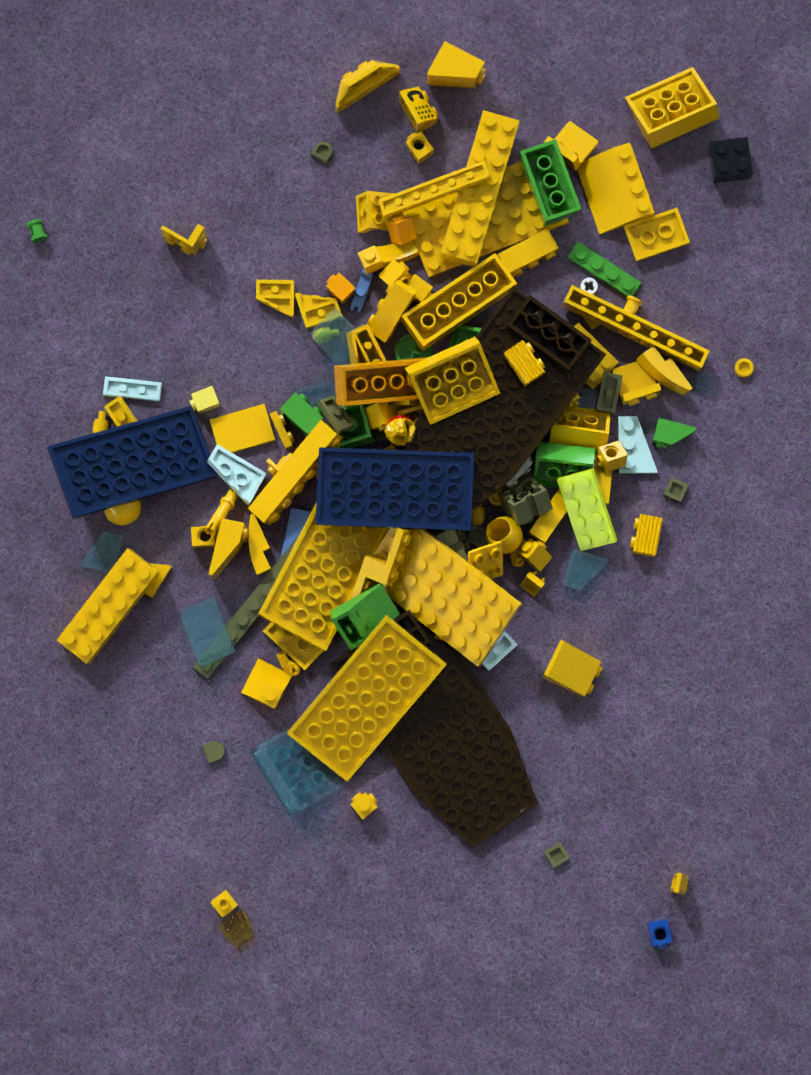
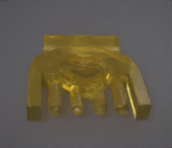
M243 908L240 911L246 921H244L239 912H236L241 923L238 922L234 914H232L234 923L230 917L227 918L231 929L225 920L222 921L228 932L225 931L221 922L218 923L224 936L229 940H235L233 944L236 949L255 938L253 932H249L251 923Z

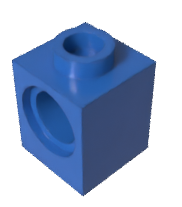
M663 919L647 923L651 945L656 946L657 949L668 947V943L672 942L668 920ZM657 929H662L665 932V937L662 940H657L655 937Z

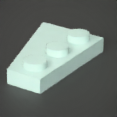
M618 417V441L621 442L628 454L626 466L619 468V474L658 473L638 417Z
M218 444L207 460V463L248 506L266 473Z

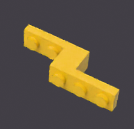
M397 528L387 560L375 555L364 557L351 599L372 588V580L384 585H391L396 582L399 576V566L405 558V548L411 540L410 529Z

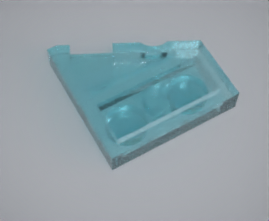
M103 532L79 566L109 572L119 560L123 535Z
M573 549L562 586L581 591L608 563L609 559Z

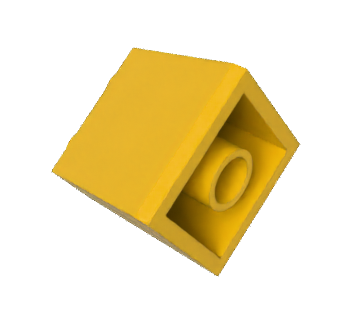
M444 41L427 72V84L430 86L475 88L477 84L481 85L485 78V62Z
M560 640L542 678L584 698L586 694H591L594 688L592 681L594 677H599L603 667L600 666V660Z

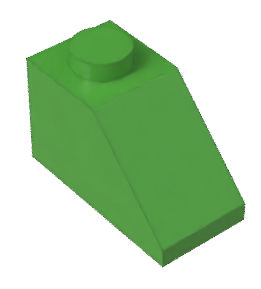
M659 418L652 443H655V446L658 448L667 449V447H672L693 435L696 427Z

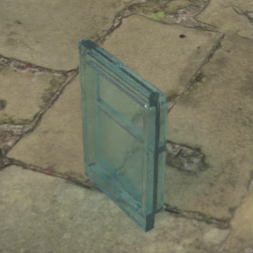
M334 308L308 335L336 365L351 364L346 333L356 328Z
M215 596L179 611L200 667L236 652Z

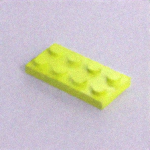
M594 468L559 477L557 482L580 551L615 543L617 537Z

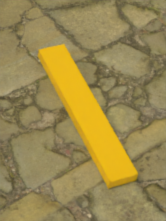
M484 160L379 199L378 202L383 217L386 219L491 180V176Z

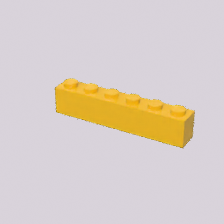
M320 420L248 509L263 523L268 525L275 523L280 517L279 514L291 505L294 496L303 490L304 484L308 479L315 476L318 468L319 447L338 448L343 437L328 423Z

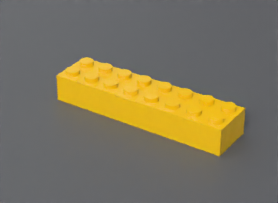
M483 110L466 167L485 160L491 180L458 192L440 252V258L470 267L478 265L519 128V120Z

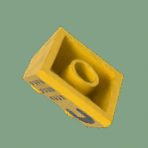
M420 87L405 89L399 92V102L417 134L437 124V117L439 116L435 107L429 105L428 101L430 99L426 91H421Z

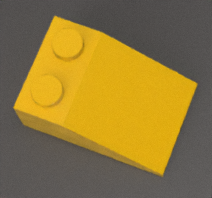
M221 519L209 570L211 579H216L240 551L243 543H247L248 529L245 523Z

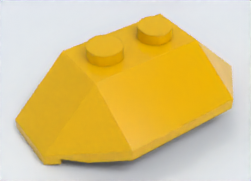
M371 60L370 62L365 61L360 64L353 73L351 71L346 73L340 81L335 105L336 112L343 111L400 74L399 65Z

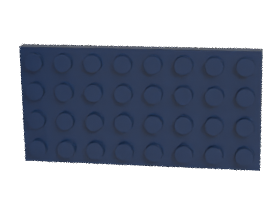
M192 406L47 447L72 519L217 477L216 471L207 463L210 454Z
M319 447L316 525L471 531L474 453Z

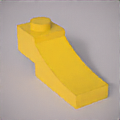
M413 240L403 245L395 243L379 247L374 245L358 252L359 260L367 275L381 268L385 269L393 259L400 263L401 261L406 262L419 256Z

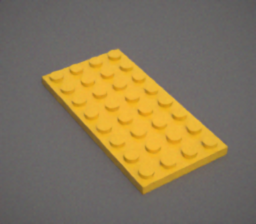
M521 162L506 168L480 258L520 243L547 228L551 231L569 223L566 218L563 221L543 226ZM458 192L402 212L403 215L412 217L417 236L413 242L419 252L428 278L463 265L440 258V252Z
M315 504L258 615L322 651H326L337 631L336 626L331 620L330 611L351 599L364 557L375 553L389 528L316 525Z
M390 528L373 555L387 560L397 528ZM410 529L411 540L405 548V558L399 566L398 579L394 584H382V586L393 601L406 611L410 610L416 619L476 666H481L522 603L426 529ZM372 580L374 586L379 584V582Z
M386 615L289 729L287 734L345 781H348L443 670L446 663Z

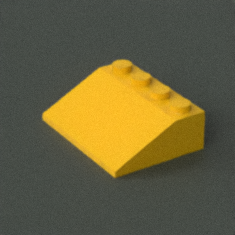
M693 67L625 97L640 131L651 149L719 119L717 103Z
M630 142L584 160L577 169L599 235L654 216L655 212Z
M476 337L405 368L430 425L501 394L481 344Z

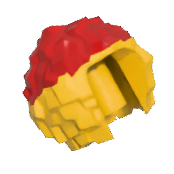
M396 415L387 422L384 431L389 441L397 446H404L414 438L416 427L414 422L405 415Z

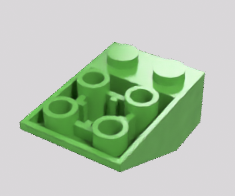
M381 583L330 611L331 620L350 650L360 646L386 615L392 620L400 615Z

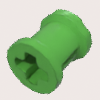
M42 219L32 220L26 224L32 236V243H38L48 238L42 227Z

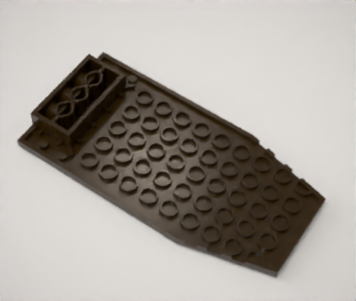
M514 286L476 335L501 394L431 425L421 408L414 425L416 427L414 438L411 442L406 443L404 451L474 453L472 511L516 476L606 356L603 351L591 343L592 340L536 298L531 295L526 296ZM522 340L525 344L530 343L535 351L532 354L536 360L540 358L546 367L543 369L545 371L544 375L524 387L503 356L505 351Z
M408 610L393 621L443 660L446 666L381 741V745L413 793L474 848L538 805L511 728L460 652L447 642L434 639L435 633L416 619ZM359 646L353 650H347L345 654L329 664L335 675Z

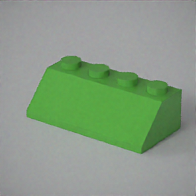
M556 139L520 151L519 160L544 227L563 221L581 211Z

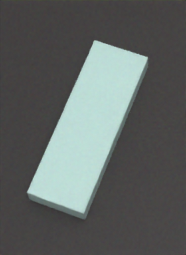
M105 376L103 396H121L126 399L160 402L162 383Z

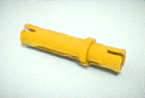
M231 487L226 496L221 498L219 507L204 528L207 534H210L212 531L211 536L216 534L220 527L221 519H225L228 512L235 506L238 495Z

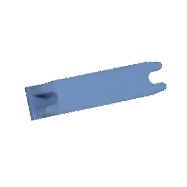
M364 268L362 269L351 304V311L357 307L358 313L363 308L373 272L367 275Z

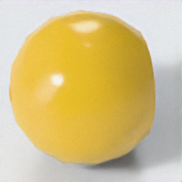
M138 500L104 510L105 516L113 524L129 525L138 519L142 508L141 502Z
M507 516L492 520L485 530L487 545L501 541L503 554L515 551L523 539L521 527L512 518Z

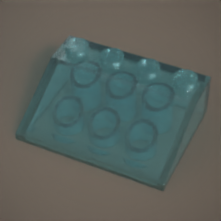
M288 728L259 744L250 753L291 818L343 787V784L332 769L287 734L290 729Z

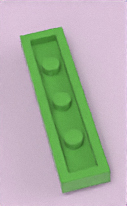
M577 242L567 257L626 297L628 295L633 296L641 284L640 281L580 242Z

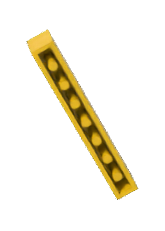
M571 285L562 304V307L648 348L655 346L660 354L671 357L673 360L698 372L701 370L710 350Z

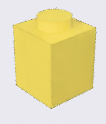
M213 386L191 394L193 399L189 401L193 411L197 410L199 414L220 407Z

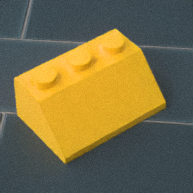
M581 407L571 408L569 411L565 409L550 429L549 443L595 448V452H598L599 447L607 445L611 412Z

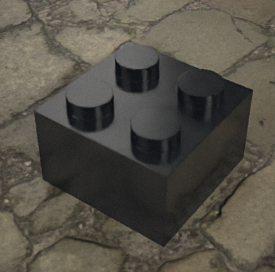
M748 137L710 141L708 150L713 183L751 178L753 171Z

